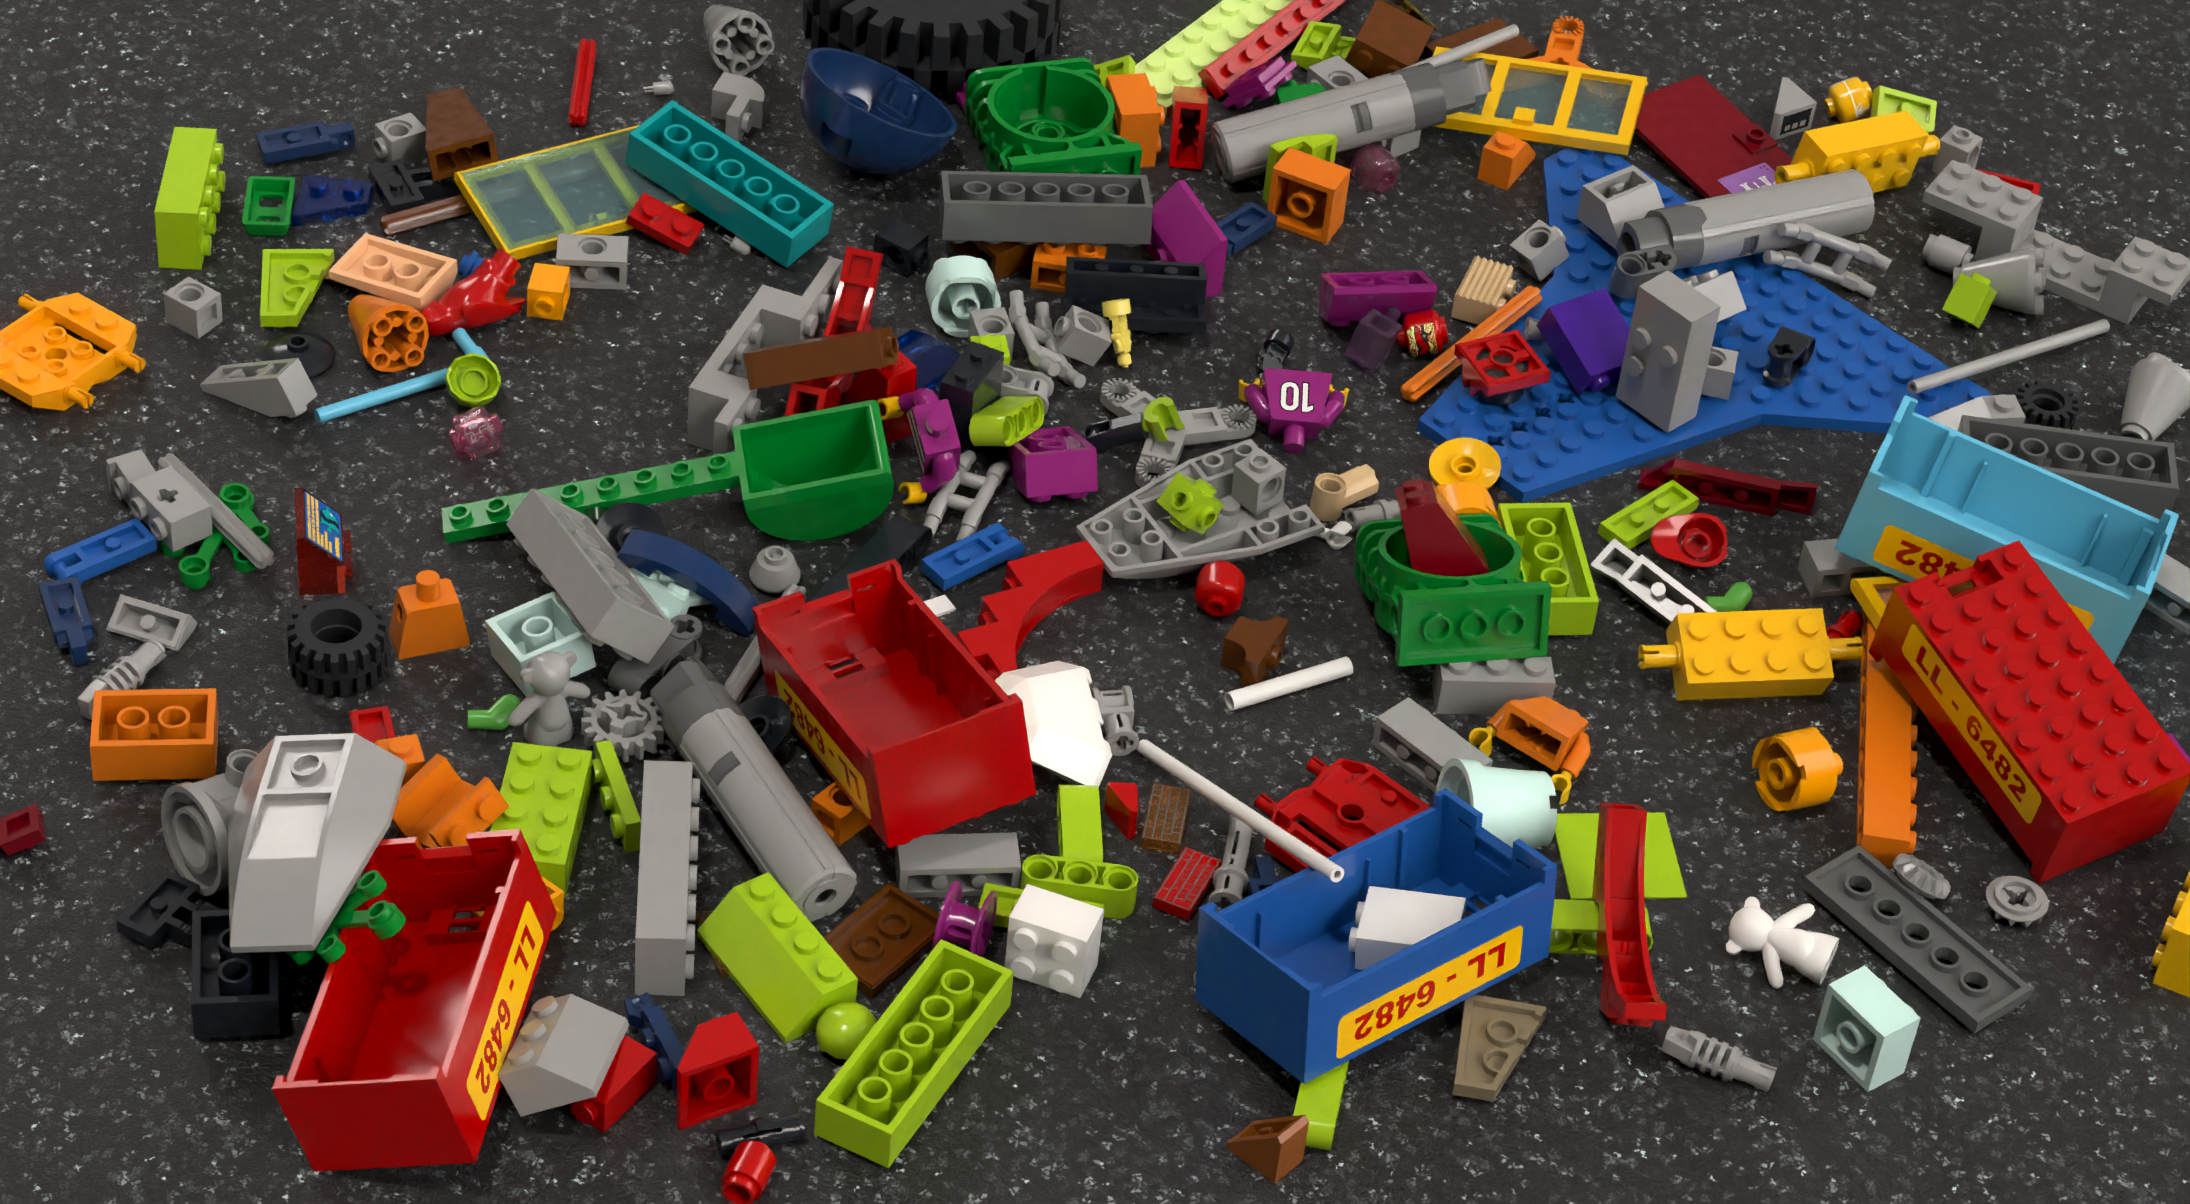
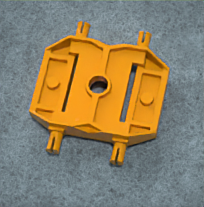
M78 292L47 299L46 301H38L30 295L24 294V297L21 296L19 298L18 306L27 310L28 313L0 331V389L36 408L65 411L77 403L84 409H87L94 401V396L88 393L92 385L112 379L127 367L139 373L146 365L144 358L133 354L137 337L136 325ZM63 327L108 352L106 354H103L95 350L90 342L79 341L78 339L67 334L66 330Z

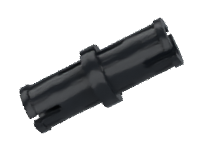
M800 1113L764 1121L761 1117L752 1119L751 1124L715 1131L716 1147L720 1157L733 1154L737 1145L744 1141H759L769 1147L805 1139V1128ZM777 1131V1133L760 1135L767 1132ZM760 1135L758 1137L743 1139V1137Z

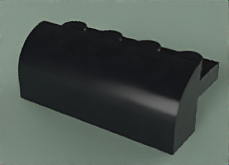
M1066 256L1063 316L1074 305L1103 317L1102 302L1129 298L1131 313L1126 314L1127 326L1130 330L1143 331L1148 334L1174 332L1184 336L1205 334V295L1207 286L1205 264ZM1109 320L1110 331H1112V320Z

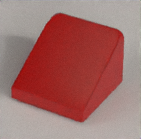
M1109 782L1106 787L1105 812L1126 839H1133L1135 837L1138 816V786H1136V783Z

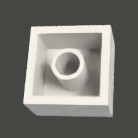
M1027 884L1009 916L1004 967L1014 971V976L1019 979L1081 998L1098 965L1104 909Z

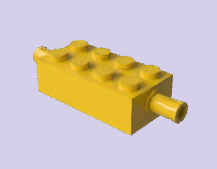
M1907 110L1807 130L1802 136L1791 164L1778 166L1776 168L1777 171L1774 172V178L1777 184L1855 169L1861 172L1869 181L1873 193L1907 186L1919 158L1935 156L1939 153L1938 150L1941 148L1940 141L1937 136L1929 135Z
M1823 608L1677 613L1666 630L1668 645H1639L1638 660L1643 659V661L1639 662L1640 669L1672 668L1676 700L1822 695L1834 679L1832 661H1860L1863 657V646L1857 647V644H1862L1860 637L1829 639L1826 632Z

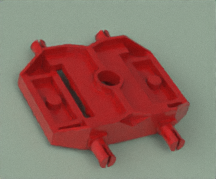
M1316 756L1313 759L1311 758L1306 765V770L1317 776L1309 787L1293 791L1278 803L1269 798L1265 793H1261V796L1259 795L1254 802V807L1268 815L1271 822L1326 858L1339 852L1314 834L1326 837L1340 847V851H1343L1431 808V806L1369 763L1340 758L1328 766ZM1355 816H1356V817H1358L1360 820L1352 821V820H1348V819H1346V818H1344V817L1350 818V817H1355ZM1301 819L1308 824L1314 834L1298 824L1296 820ZM1268 838L1265 839L1264 849L1298 873L1310 867Z

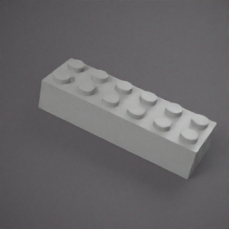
M531 488L506 524L515 536L514 543L529 554L527 560L541 570L543 573L541 579L556 590V599L571 610L569 616L583 626L585 629L583 635L589 641L600 647L606 643L612 646L613 650L621 657L629 661L635 657L648 664L671 633L674 625L627 565L617 558V552L588 516Z
M644 760L635 936V995H643L648 992L649 995L685 996V979L694 978V954H686V951H694L695 924H687V920L696 919V894H688V890L697 889V865L689 864L690 861L698 860V836L691 835V831H699V807H691L692 803L700 802V778H692L693 762Z

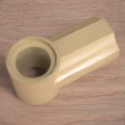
M1364 464L1340 475L1334 473L1318 475L1314 482L1310 510L1319 520H1337L1340 518L1344 507L1377 493L1379 481L1375 476V470Z

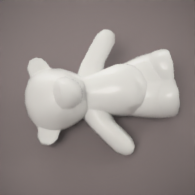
M1748 897L1745 900L1744 907L1737 911L1730 921L1728 928L1730 939L1726 943V952L1730 955H1735L1742 950L1748 952L1762 951L1767 978L1772 988L1779 989L1783 985L1780 960L1794 967L1803 976L1812 980V982L1821 985L1837 950L1839 938L1824 933L1795 928L1796 925L1809 919L1814 914L1815 908L1810 903L1802 904L1773 921L1760 908L1757 898Z

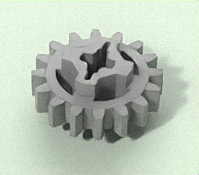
M625 689L620 690L619 696L616 697L610 692H605L604 701L593 698L592 708H584L583 718H581V735H584V744L586 746L593 745L594 754L596 742L611 740L616 755L621 756L623 762H628L630 755H635L636 758L642 760L644 759L645 750L654 754L657 752V744H664L665 732L662 729L663 715L657 706L654 707L655 703L651 697L642 700L641 692L639 691L635 692L633 696H627Z

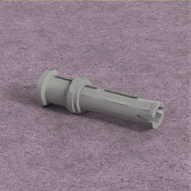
M1236 817L1232 818L1229 822L1230 827L1222 866L1214 872L1213 885L1215 890L1208 899V903L1213 902L1217 905V912L1227 907L1228 897L1231 905L1242 900V893L1248 887L1249 878L1245 872L1254 829Z

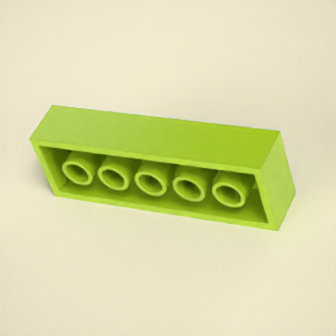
M941 939L817 1098L814 1134L889 1168L1011 1005L1014 971Z

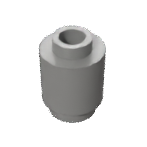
M1932 234L1924 246L1921 259L1928 261L1929 266L1953 275L1954 267H1962L1965 263L1973 262L1975 255L1971 254L1972 247L1942 234L1939 237Z

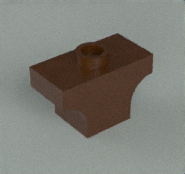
M1277 615L1266 621H1254L1239 616L1224 638L1221 666L1229 668L1240 675L1242 679L1241 688L1262 682L1271 668L1275 670L1278 667L1285 648L1289 620Z

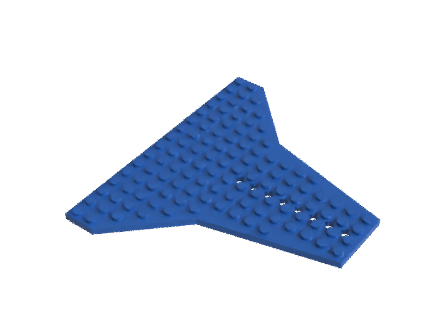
M1566 147L1543 160L1542 181L1546 224L1550 227L1555 225L1563 232L1567 239L1564 243L1570 256L1551 272V279L1540 292L1542 301L1502 333L1518 330L1524 337V328L1528 317L1540 320L1549 307L1602 288L1607 290L1630 328L1636 297H1618L1611 292L1608 286L1619 257L1617 250L1577 219L1583 185L1632 166L1621 156L1614 153ZM1642 171L1656 183L1664 207L1690 202ZM1763 252L1674 270L1673 274L1680 279L1693 275L1698 276L1717 269L1719 274L1733 271L1747 309L1717 322L1712 343L1713 347L1738 351L1729 399L1701 395L1696 417L1669 433L1616 397L1619 379L1610 382L1607 387L1600 391L1592 392V390L1577 394L1547 342L1530 339L1526 341L1551 372L1549 382L1524 388L1523 396L1518 401L1511 404L1498 405L1486 402L1477 395L1471 396L1470 387L1465 388L1463 386L1461 374L1419 418L1417 431L1437 445L1455 438H1474L1492 445L1491 447L1496 450L1501 460L1500 476L1494 485L1520 503H1525L1759 424L1887 434L1905 395L1918 400L1914 412L1928 418L1980 396H1992L1993 394L1967 378L1920 393H1909L1907 389L1909 381L1949 369L1950 367L1909 342L1903 336L1884 326L1878 320L1862 312L1850 302L1837 296L1825 286L1804 275L1799 270L1765 264ZM1782 326L1816 338L1815 348L1810 361L1801 369L1790 385L1777 387L1770 385L1763 379V369L1769 362L1770 357L1767 353L1768 346Z

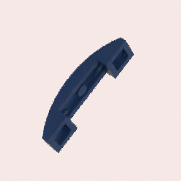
M632 529L629 532L617 555L618 559L648 577L657 569L717 606L718 610L714 618L745 637L749 635L754 625L752 607L759 604L746 587L729 571L703 553L672 538L637 529Z

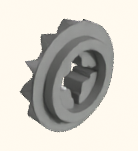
M1899 853L1892 864L1897 870V876L1921 895L1931 899H1945L1949 894L1951 886L1944 878V875L1937 872L1934 867L1926 864L1923 860H1919L1913 855Z
M2018 876L1996 878L1990 882L1984 896L1987 899L1986 909L1995 912V919L2005 918L2009 920L2010 927L2015 922H2019L2026 928L2031 922L2040 923L2049 907L2048 897L2043 889L2034 882ZM2024 899L2022 905H2020V904H2015V905L2013 906V905L2009 904V901L2012 902V903H2015V902H2017V901L2020 902V901H2022V900Z

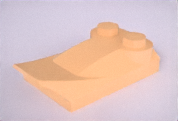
M365 233L328 271L324 280L340 283L392 301L408 304L421 311L433 300L438 302L452 287L458 267L456 259Z

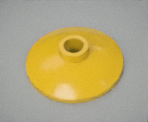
M1474 438L1448 440L1439 445L1429 459V473L1437 485L1467 482L1482 484L1488 489L1497 481L1501 472V460L1496 450L1489 444Z

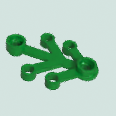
M231 483L222 487L217 497L268 546L270 543V530L266 525L261 524L252 512L255 499L250 489L241 483ZM212 524L213 535L204 538L205 540L198 553L186 556L179 562L180 581L189 589L197 590L203 588L210 580V563L222 542L226 544L233 554L235 570L248 573L255 570L256 566ZM161 540L163 555L174 558L184 553L185 547L173 552Z
M372 870L364 874L358 883H355L314 951H287V953L298 965L310 961L316 952L326 963H333L341 958L346 951L345 944L339 939L337 929L369 927L379 939L385 940L401 930L406 918L394 903H388L385 900L376 902L368 910L353 911L367 900L379 896L387 886V882L379 872Z

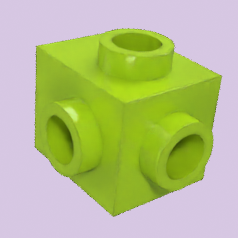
M1177 472L1156 501L1172 515L1169 521L1186 533L1189 529L1204 534L1215 523L1219 512L1224 507V504L1214 496L1217 490L1201 478L1196 481Z

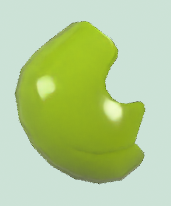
M470 353L453 360L447 370L445 383L449 396L459 405L478 408L490 403L496 397L501 386V376L496 364L487 356Z
M841 1002L827 1008L818 1019L815 1037L819 1050L828 1053L836 1059L848 1060L876 1024V1018L866 1006L857 1002Z

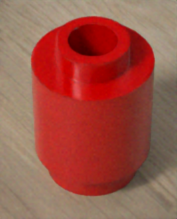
M744 1141L737 1145L721 1178L722 1194L731 1203L752 1204L754 1200L761 1197L776 1165L775 1155L766 1144L759 1141Z

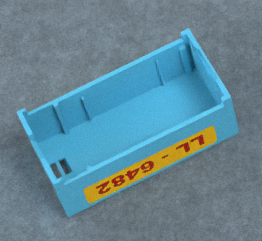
M1905 395L1834 549L1844 553L1849 558L1874 566L1885 574L1894 575L1907 582H1912L1935 572L1942 578L1973 566L1977 556L2019 540L2114 664L2151 594L2179 514L2165 509L2159 520L1917 414L1914 410L1918 400Z

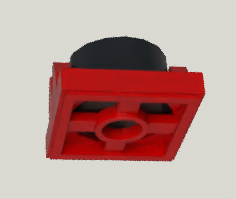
M1518 330L1455 344L1454 355L1463 365V386L1465 388L1470 387L1471 396L1477 395L1486 402L1498 405L1514 403L1523 396L1524 388L1546 383L1550 380V370Z

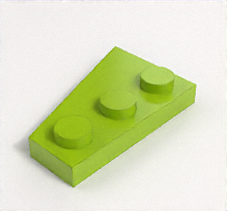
M263 249L260 305L261 327L282 328L298 326L335 260L334 249Z

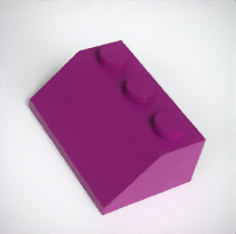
M1185 180L1177 181L1153 205L1150 244H1141L1144 250L1148 251L1154 261L1204 263L1207 275L1205 298L1221 294L1228 239Z
M1422 270L1320 273L1319 314L1325 321H1329V324L1332 326L1350 325V321L1363 320V323L1367 325H1381L1384 323V320L1397 319L1398 323L1403 324L1406 314L1431 310L1437 293V284Z

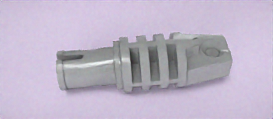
M150 638L133 654L119 657L107 669L103 670L99 676H96L77 698L81 716L92 720L94 690H136V688L140 687L144 682L145 674L165 659L166 654L162 644Z
M1670 1026L1661 1051L1679 1059L1681 1063L1690 1068H1699L1700 1072H1710V1075L1713 1077L1721 1076V1080L1726 1082L1728 1080L1732 1082L1733 1079H1736L1768 1093L1777 1071L1776 1067L1742 1055L1743 1051L1739 1047H1731L1729 1043L1724 1041L1723 1043L1718 1042V1039L1714 1037L1710 1039L1706 1037L1707 1034L1693 1030L1687 1031Z

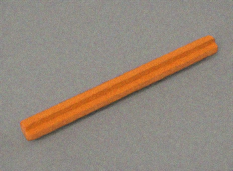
M1527 286L1455 344L1501 334L1542 301L1541 290L1538 287ZM1455 344L1401 386L1400 391L1405 401H1417L1462 365L1454 355Z

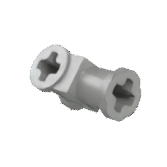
M1123 685L1120 690L1099 691L1097 687L1090 688L1092 698L1097 700L1104 723L1100 726L1101 731L1106 733L1105 741L1109 742L1112 755H1129L1138 748L1140 743L1138 734L1132 730L1135 711L1131 687Z

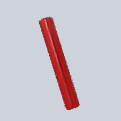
M583 38L578 43L568 112V123L571 126L578 125L582 127L587 121L596 57V42L593 39L586 40Z

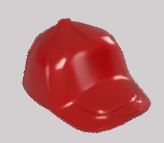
M1691 513L1670 516L1657 522L1651 533V546L1658 555L1680 562L1689 568L1699 569L1717 565L1728 554L1727 529L1717 517L1710 514Z

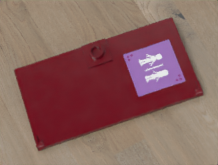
M1701 75L1644 94L1634 132L1704 198L1776 185L1777 183L1774 178V172L1777 171L1776 168L1778 166L1790 165L1793 160L1778 146V143L1758 124H1753ZM1627 99L1616 102L1611 108L1612 112L1621 120Z

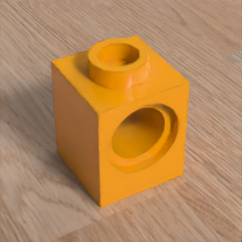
M535 263L527 287V316L562 321L570 296V267Z

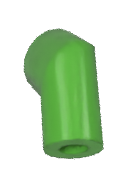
M1736 582L1731 585L1724 597L1705 596L1704 602L1717 612L1743 611L1752 600V588L1746 582Z
M507 694L500 697L488 710H468V729L503 730L510 725L508 718L521 703L520 699L515 695Z

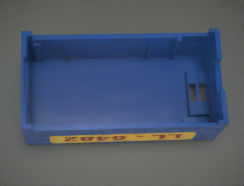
M1444 788L1434 793L1433 807L1328 857L1329 860L1344 870V876L1339 882H1333L1313 868L1308 867L1218 912L1217 905L1213 902L1199 907L1195 1000L1305 1084L1548 957L1558 865L1520 839L1513 842V848L1482 827L1483 813ZM1369 886L1466 898V909L1472 915H1465L1464 919L1364 970L1355 969V952H1349L1348 949L1349 936L1352 927L1358 928L1355 923L1357 905L1359 901L1365 902ZM1475 898L1487 907L1482 910L1474 905Z

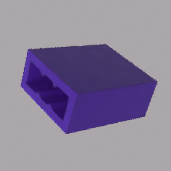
M1605 288L1553 305L1546 310L1536 326L1577 394L1592 390V392L1600 391L1607 387L1610 382L1620 378L1630 328Z

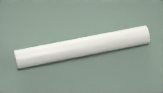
M1347 656L1227 692L1225 693V702L1230 711L1351 675L1353 673V665Z

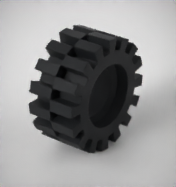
M2035 380L2034 384L2028 381L2025 382L2024 386L2021 385L2019 387L2016 398L2026 417L2024 423L2073 429L2079 404L2078 398L2072 397L2073 392L2070 389L2063 391L2064 385L2059 383L2055 387L2052 386L2053 381L2047 380L2046 384H2043L2042 380Z

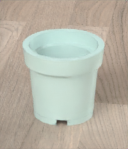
M1452 758L1445 763L1439 775L1436 792L1446 788L1483 813L1482 827L1512 848L1513 842L1518 839L1533 849H1542L1541 846H1548L1551 843L1556 829L1557 809H1550L1549 796H1556L1552 779L1545 771L1483 766L1476 760Z

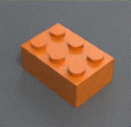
M216 688L94 690L90 735L93 781L207 779L216 776L219 728Z

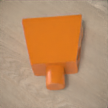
M433 570L419 572L416 576V584L402 586L396 590L389 636L399 660L470 646L462 608L450 579H440L439 574Z

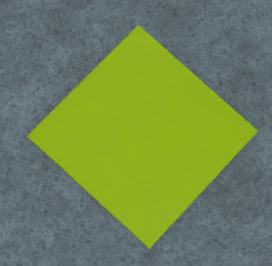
M1665 812L1647 813L1644 899L1687 898ZM1599 813L1557 814L1555 837L1571 900H1594L1592 892Z

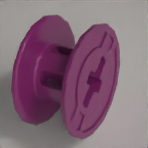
M955 881L950 887L941 908L932 950L942 939L970 948L969 952L983 957L995 921L998 903L997 892H990L981 909L961 903L962 885L961 882Z

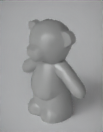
M553 651L545 652L532 658L527 668L520 672L522 681L530 684L534 692L528 695L510 714L508 722L511 726L515 727L521 725L530 716L529 720L524 723L523 729L524 737L530 744L554 747L571 740L573 736L572 718L565 698L584 699L590 695V689L585 684L569 681L570 668L577 661V656L573 651H567L564 654Z

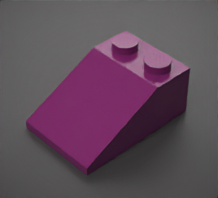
M1070 426L1041 428L1012 446L1003 447L1007 461L1010 463L1016 486L1030 501L1045 502L1051 500L1052 495L1065 494L1066 498H1084L1087 496V492L1098 491L1096 448Z

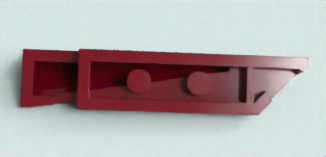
M1673 459L1652 470L1641 469L1637 488L1654 491L1673 479L1697 496L1700 502L1774 517L1775 508L1811 515L1818 484L1775 480Z

